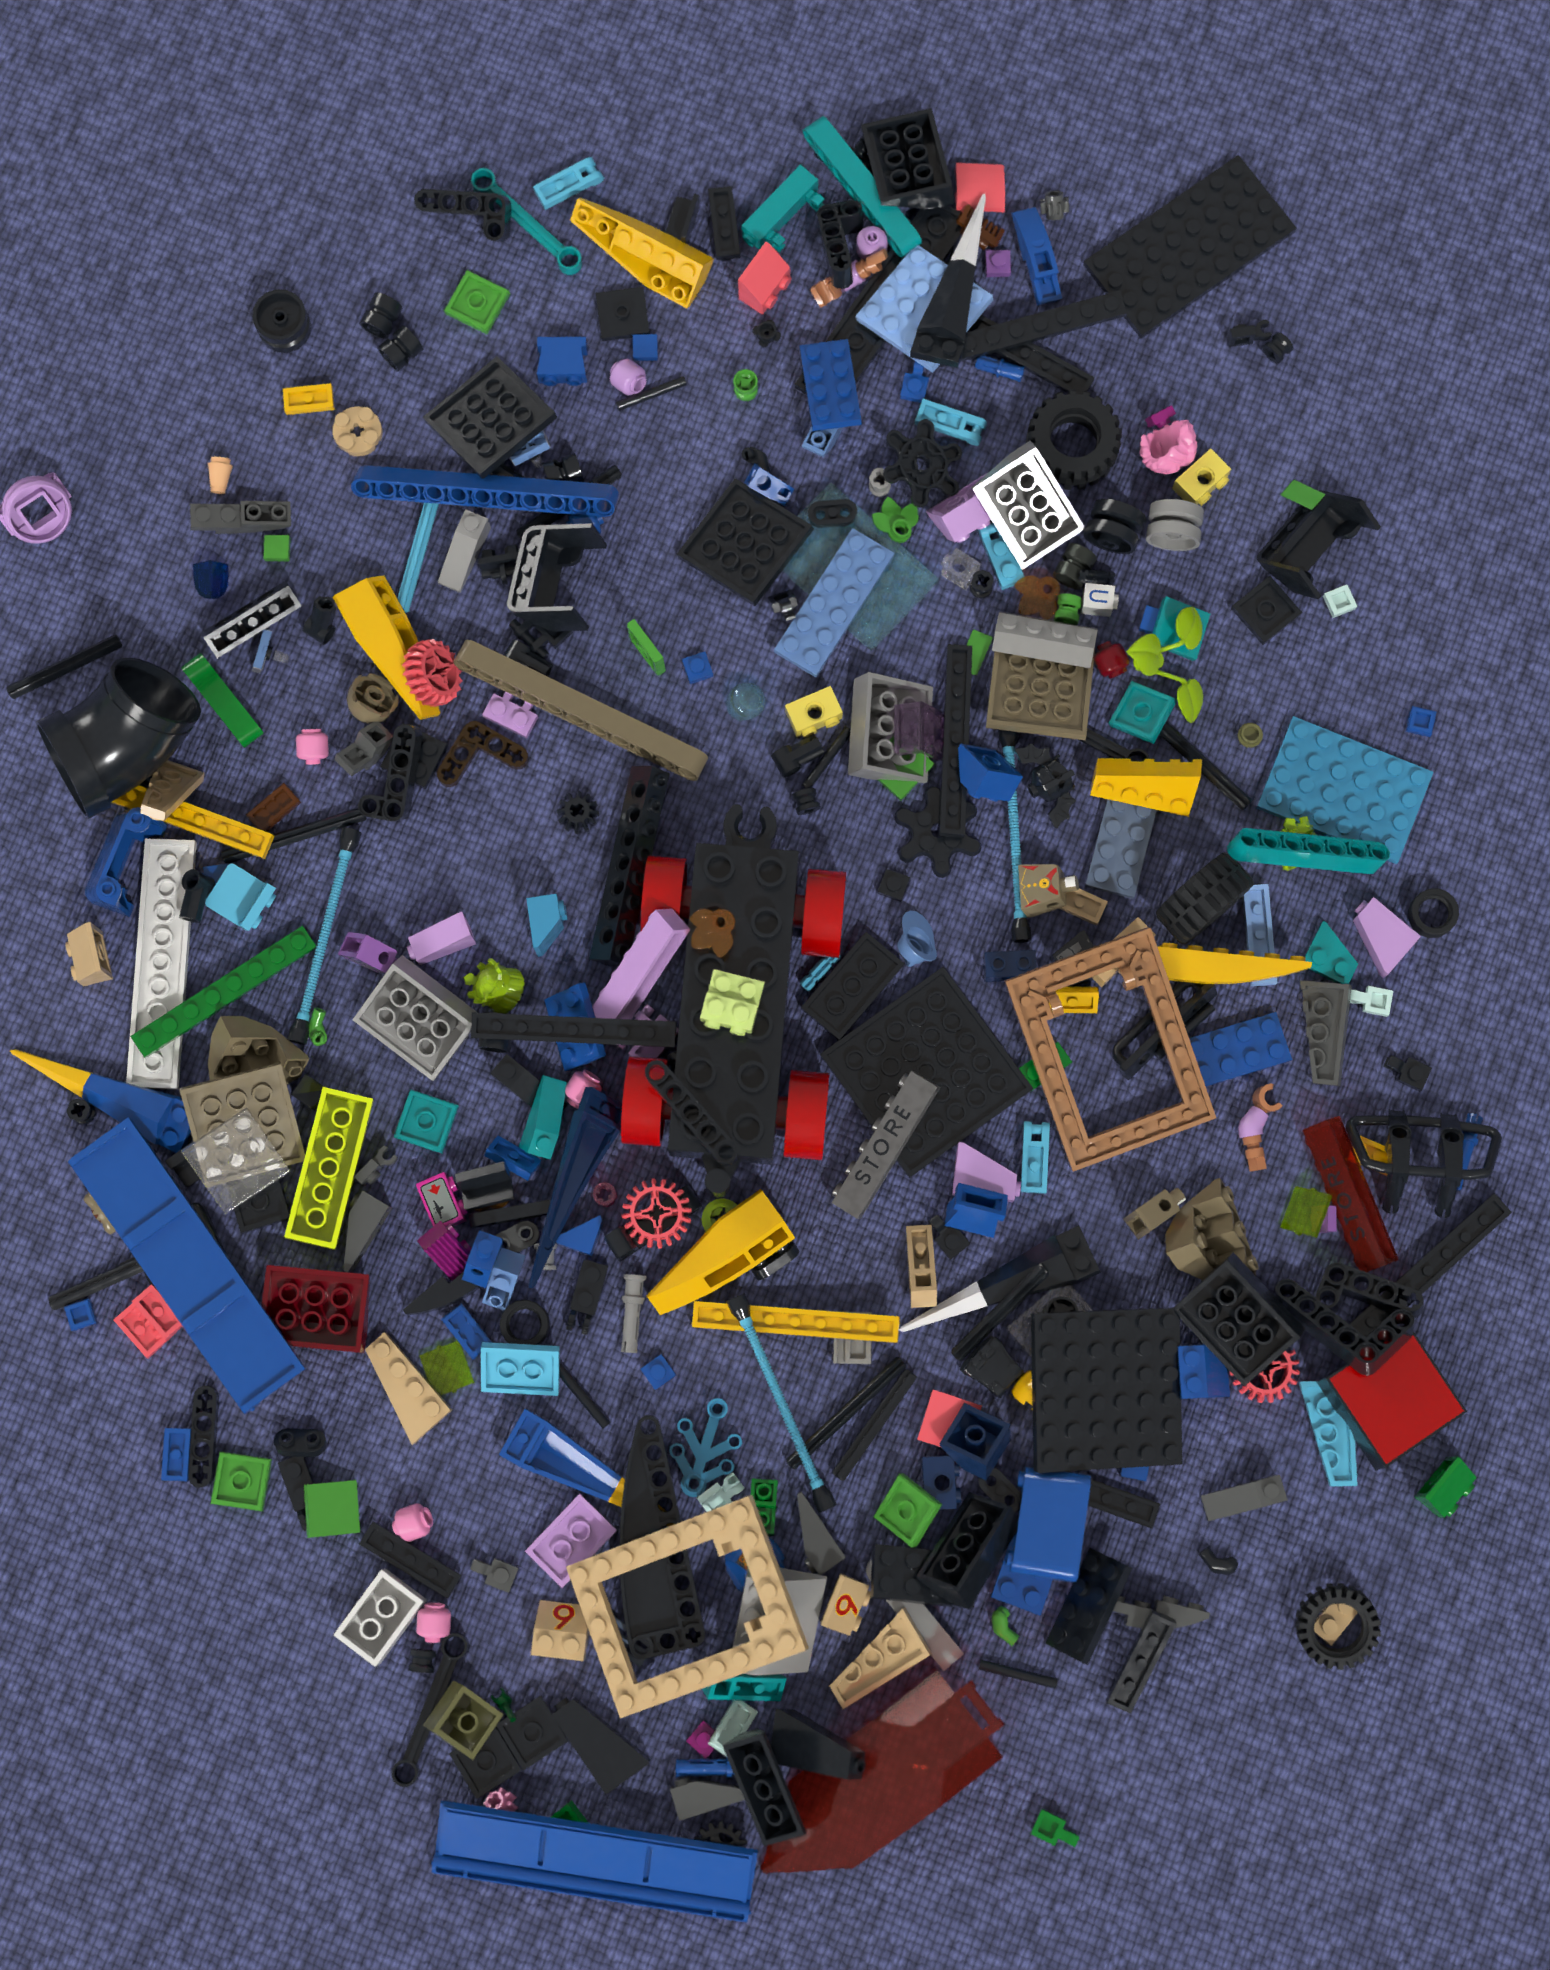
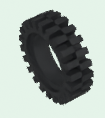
M1332 1583L1326 1584L1327 1588L1324 1589L1319 1586L1315 1588L1317 1590L1315 1594L1309 1592L1306 1595L1308 1600L1306 1602L1302 1600L1300 1603L1301 1610L1296 1612L1297 1621H1295V1628L1297 1629V1637L1307 1655L1311 1659L1313 1658L1317 1664L1322 1665L1323 1663L1329 1669L1336 1666L1338 1670H1344L1345 1665H1348L1349 1668H1354L1355 1662L1359 1661L1360 1664L1365 1662L1363 1657L1365 1655L1370 1657L1373 1654L1372 1647L1377 1648L1378 1646L1377 1636H1381V1630L1379 1629L1381 1623L1377 1616L1378 1613L1365 1594L1360 1590L1357 1591L1351 1585L1345 1587L1343 1583H1338L1337 1586H1333ZM1333 1604L1351 1606L1360 1614L1362 1623L1358 1638L1349 1646L1340 1649L1324 1646L1316 1639L1314 1634V1624L1318 1614L1324 1608Z

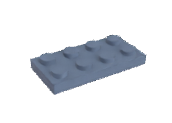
M1107 799L1085 887L1134 899L1157 810Z

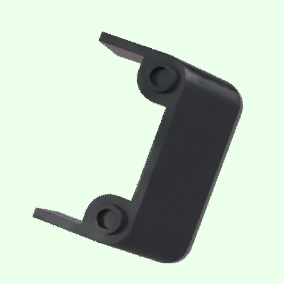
M1319 490L1325 494L1313 510L1300 505L1258 553L1257 561L1262 568L1293 593L1319 599L1321 595L1313 585L1314 578L1308 571L1336 538L1351 539L1355 537L1361 527L1374 530L1381 528L1362 499Z
M592 523L536 525L529 527L523 533L507 600V607L513 615L550 631H588V624L574 606H554L562 567L576 565L581 560L584 549H606L607 547L606 542Z

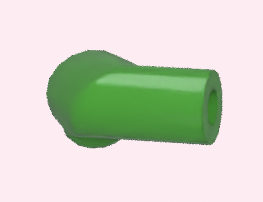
M314 1008L309 1021V1037L315 1046H321L327 1041V1034L322 1024L326 1011L321 1008Z
M999 1606L993 1611L991 1616L993 1631L1009 1645L1013 1646L1019 1635L1008 1627L1007 1617L1010 1615L1009 1610L1004 1606Z

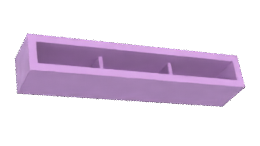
M657 909L650 914L645 927L637 934L632 947L624 954L621 964L612 973L608 984L600 991L597 1001L592 1006L595 1018H633L691 930L673 909Z

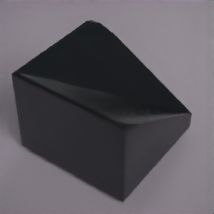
M305 1074L291 1095L315 1111L324 1086Z

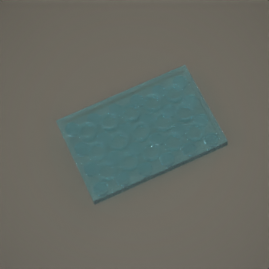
M830 482L798 517L811 524L808 519V510L814 502L849 498ZM858 506L857 518L851 525L826 528L813 526V532L783 569L786 575L810 595L852 528L894 552L895 555L847 629L870 651L885 638L939 581L931 571L901 544L893 541L888 536V533L877 529L873 519ZM842 511L840 513L843 517L849 516V512ZM818 513L816 517L818 519H823L825 515L823 513Z

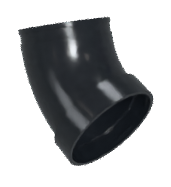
M120 658L113 662L109 672L98 687L80 704L65 713L58 710L36 721V725L65 785L81 812L89 819L110 809V802L125 795L154 774L174 754L188 736L193 725L201 715V708L192 691L170 672L145 660Z

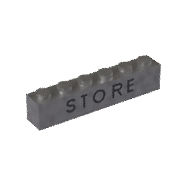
M915 1071L903 1075L898 1084L901 1089L896 1097L892 1095L885 1105L887 1109L886 1114L883 1118L878 1117L871 1129L874 1131L870 1140H864L858 1150L861 1153L856 1162L852 1161L845 1171V1174L848 1175L843 1184L839 1182L832 1193V1196L835 1197L832 1203L856 1219H860L864 1215L941 1088Z

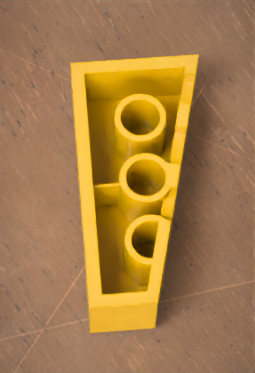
M1098 758L1092 777L1090 795L1189 817L1201 778L1202 759H1193V762H1180V759H1170V762H1154V759L1133 762L1131 759Z

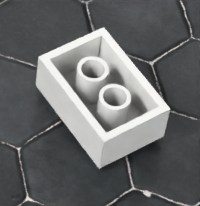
M382 1569L334 1633V1636L376 1667L382 1663L427 1599L390 1571Z

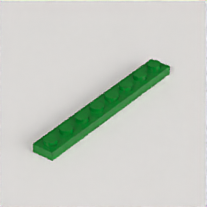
M303 926L299 927L130 1036L143 1057H149L316 949L315 943Z

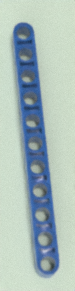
M369 465L361 466L358 469L351 484L353 493L362 498L599 517L612 515L619 498L618 490L609 484L488 475L482 479L477 474Z

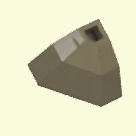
M220 1016L211 1036L208 1058L209 1078L213 1080L281 1062L286 1084H289L301 1077L309 1057L271 1026L244 1016Z
M1220 1178L1211 1182L1177 1212L1165 1234L1166 1253L1177 1269L1203 1280L1234 1252L1256 1276V1270L1259 1269L1258 1262L1251 1252L1246 1238L1245 1226L1239 1218L1233 1201V1192L1229 1186L1224 1185Z

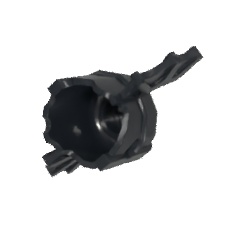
M1029 743L1024 748H1015V753L1021 763L1033 762L1039 764V766L1031 771V783L1027 785V788L1033 798L1039 796L1047 802L1056 799V804L1048 813V817L1054 828H1058L1062 821L1070 819L1069 809L1076 802L1069 794L1075 787L1071 778L1075 775L1073 770L1068 771L1060 764L1059 754L1051 758L1048 747L1038 749Z

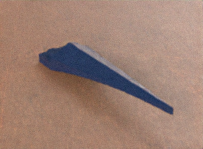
M585 1087L578 1111H574L532 1269L529 1288L536 1286L573 1208L621 1130L622 1104L593 1087Z

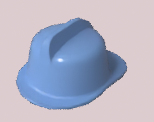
M910 910L905 912L902 917L903 934L897 942V948L904 957L906 965L912 967L925 960H935L937 952L932 927L929 922L916 911Z

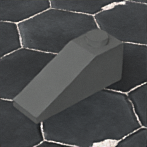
M362 1191L360 1195L357 1193L349 1205L352 1209L349 1212L343 1269L348 1273L354 1272L392 1210L391 1207L365 1191Z
M1271 1475L1200 1496L1208 1521L1288 1500L1280 1475Z
M801 1491L797 1494L804 1550L808 1557L804 1562L812 1574L817 1571L819 1575H822L846 1557Z
M689 1776L675 1780V1785L670 1788L679 1821L744 1800L739 1785L697 1778L690 1780Z

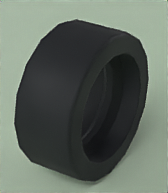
M1439 888L1420 892L1410 903L1408 909V921L1413 930L1427 938H1438L1447 934L1457 924L1459 917V906L1455 898L1447 891ZM1437 899L1445 904L1448 910V918L1442 926L1432 928L1426 926L1421 921L1419 908L1424 901Z
M527 1299L517 1300L508 1305L500 1319V1332L510 1344L540 1345L547 1337L550 1328L549 1317L545 1309L538 1303ZM523 1309L533 1311L540 1320L538 1333L527 1340L518 1339L510 1330L511 1317L515 1312Z

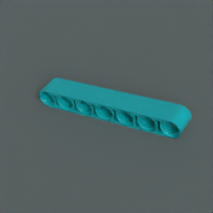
M821 116L802 130L809 145L852 199L860 202L864 214L872 224L885 232L888 244L898 256H905L922 243L920 235L898 207L881 205L874 177L826 117Z
M1252 828L1241 829L1227 845L1228 854L1237 861L1362 874H1374L1390 857L1389 849L1383 843L1376 841Z

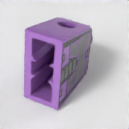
M353 932L347 933L338 953L339 956L371 971L384 974L397 960L395 958L397 954L395 949L366 934Z

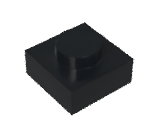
M886 869L878 894L901 902L910 877Z

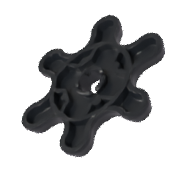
M928 419L919 421L914 438H906L898 430H891L886 436V443L895 451L897 462L883 470V479L891 484L898 481L906 482L911 489V503L918 508L927 505L929 491L932 488L939 489L946 496H954L959 491L958 482L948 473V465L950 462L961 458L962 449L956 443H950L946 446L937 444L934 440V424ZM918 458L925 461V470L918 469Z
M932 786L925 792L926 805L922 811L913 812L908 808H900L895 812V822L900 826L906 827L911 834L909 842L900 847L898 856L905 863H910L919 856H927L932 861L933 873L939 878H944L951 872L950 858L954 853L962 852L973 857L980 853L982 847L979 840L968 836L966 832L964 838L946 836L938 838L932 835L931 828L937 824L939 825L941 789ZM966 802L967 823L977 814V807L972 802Z

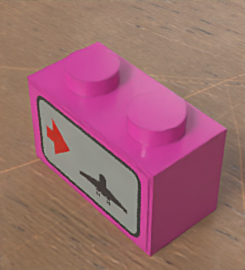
M442 1172L416 1184L433 1226L440 1220L446 1227L449 1224L454 1227L466 1221L464 1215L468 1211L464 1209L463 1200H458L454 1191L458 1190L453 1176L448 1177L445 1172Z

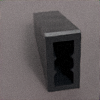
M566 1697L554 1706L557 1711L552 1714L553 1718L605 1795L650 1763L651 1760L645 1753L576 1697L570 1701Z
M794 1709L775 1710L771 1748L779 1765L847 1780L862 1779L866 1766L865 1751Z

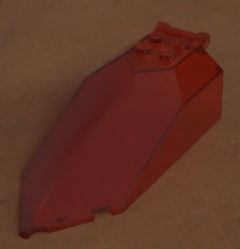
M934 1666L843 1738L866 1752V1766L862 1779L847 1780L802 1770L789 1780L787 1786L807 1834L767 1845V1851L761 1864L762 1872L768 1874L855 1868L940 1808L1002 1759L1003 1756L988 1737L998 1731L1005 1723L1000 1717L997 1718L976 1691L975 1688L977 1686L972 1680L954 1692ZM967 1695L988 1723V1726L983 1730L960 1701L964 1696Z

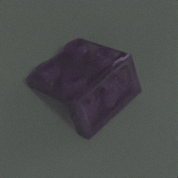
M922 701L894 705V754L901 756L922 753L937 761H942L943 712Z

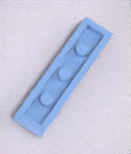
M1268 884L1253 885L1242 896L1247 951L1254 952V956L1264 957L1265 953L1275 954ZM1277 978L1250 982V985H1276Z

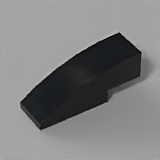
M464 1272L451 1283L442 1276L404 1308L403 1311L407 1315H416L440 1310L468 1297L481 1286L462 1280Z

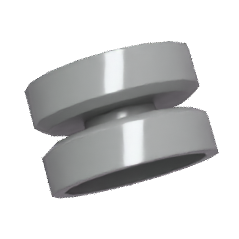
M1163 499L1151 503L1148 517L1151 524L1147 527L1146 541L1148 544L1164 550L1188 551L1198 548L1202 533L1198 527L1203 523V508L1195 503L1177 499Z

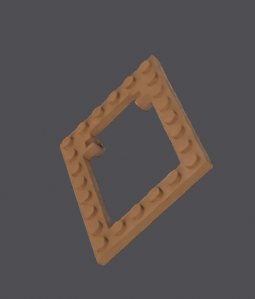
M1150 927L1004 980L1073 1172L1216 1119ZM1117 968L1118 973L1123 977L1124 982L1122 984L1126 991L1141 985L1143 987L1182 1102L1088 1137L1047 1021L1064 1015L1061 1001L1055 990Z

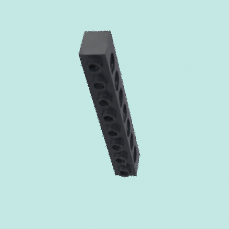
M631 766L589 957L590 960L606 966H619L624 959V954L632 947L642 902L646 862L648 856H652L670 774L654 766Z

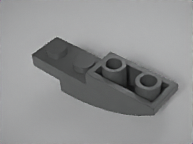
M240 501V504H190L191 531H215V534H237L291 527L290 501Z
M1120 1596L1113 1611L1125 1614L1124 1625L1142 1628L1151 1611V1604L1135 1600L1134 1605L1125 1603V1597ZM1163 1596L1162 1601L1155 1599L1153 1610L1176 1619L1177 1624L1175 1628L1196 1624L1210 1617V1613L1204 1611V1605L1189 1602L1188 1607L1178 1605L1179 1599Z

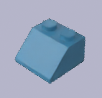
M557 894L526 898L533 948L538 957L546 953L564 929L563 921L568 920L566 905H564L563 900H559Z

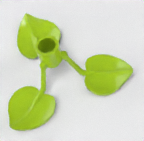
M1191 606L1182 609L1177 616L1176 632L1178 637L1181 638L1177 643L1161 648L1160 640L1155 634H1145L1136 640L1126 651L1133 658L1134 667L1137 671H1141L1146 676L1158 674L1179 681L1182 684L1177 690V701L1184 717L1189 723H1193L1196 720L1203 704V691L1199 682L1195 679H1189L1187 682L1186 679L1161 671L1159 668L1164 664L1162 652L1180 647L1185 644L1188 650H1193L1200 643L1202 622L1197 610Z

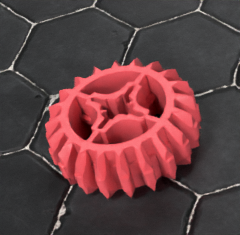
M428 639L417 642L408 649V653L404 655L405 662L402 664L405 668V672L402 675L407 679L405 685H409L411 688L409 693L415 694L416 701H421L423 705H430V707L448 704V702L457 697V692L461 690L459 684L463 681L459 677L462 671L453 663L455 653L449 652V645H443L442 641Z
M655 1178L651 1179L652 1187L649 1188L647 1183L642 1181L641 1184L644 1190L640 1192L634 1186L633 1191L637 1194L634 1198L629 1194L626 1196L632 1204H623L622 1206L623 1209L630 1210V1213L622 1214V1219L631 1220L624 1227L625 1229L634 1227L630 1237L634 1238L640 1234L637 1241L640 1245L646 1238L648 1239V1248H652L653 1241H657V1247L661 1249L663 1246L662 1240L665 1239L668 1246H671V1236L674 1235L675 1239L679 1241L681 1237L677 1231L681 1230L684 1233L688 1231L682 1223H691V1219L684 1217V1214L691 1213L692 1209L689 1207L683 1208V1205L689 1203V1199H679L684 1191L680 1189L674 1193L675 1183H671L669 1188H666V1179H662L660 1186H657ZM659 1193L670 1196L676 1202L677 1208L662 1206ZM651 1194L650 1206L647 1209L636 1212L640 1201ZM655 1201L657 1206L660 1207L659 1210H664L665 1212L659 1216L658 1227L654 1216L651 1218L649 1216L650 1213L654 1212ZM678 1215L674 1226L669 1231L663 1233L662 1226L664 1220ZM636 1220L652 1221L655 1234L642 1230Z
M1284 1351L1280 1355L1282 1361H1273L1269 1364V1366L1276 1365V1367L1267 1370L1266 1375L1263 1374L1264 1371L1257 1375L1261 1380V1384L1264 1385V1389H1260L1249 1382L1240 1388L1239 1393L1243 1394L1249 1390L1247 1396L1249 1400H1252L1257 1394L1258 1403L1264 1401L1265 1395L1268 1403L1274 1401L1273 1394L1279 1400L1283 1399L1281 1390L1287 1394L1292 1391L1287 1383L1291 1385L1297 1384V1381L1291 1378V1375L1300 1374L1299 1370L1292 1369V1365H1298L1299 1360L1291 1361L1290 1356L1295 1355L1296 1351ZM1284 1368L1281 1381L1272 1388L1273 1373L1278 1369ZM1237 1379L1234 1380L1232 1383L1234 1386L1239 1385L1241 1382Z

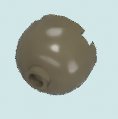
M368 674V676L359 675L349 687L347 705L351 714L361 722L366 724L383 722L397 708L398 695L395 697L392 692L394 687L383 677L376 674Z

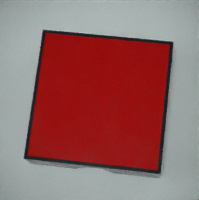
M1414 1331L1411 1339L1374 1374L1362 1375L1345 1362L1317 1381V1384L1337 1414L1349 1426L1355 1441L1375 1471L1388 1467L1467 1412ZM1386 1340L1379 1341V1342H1381V1343H1383V1344H1388V1343H1390V1342H1388V1341H1386ZM1363 1357V1358H1362L1363 1360H1366V1361L1372 1360V1359L1369 1358V1357Z

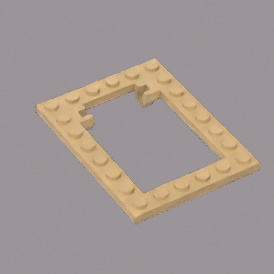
M752 1495L566 1567L620 1718L809 1649ZM713 1539L719 1557L742 1549L765 1615L744 1623L750 1641L637 1682L602 1581Z

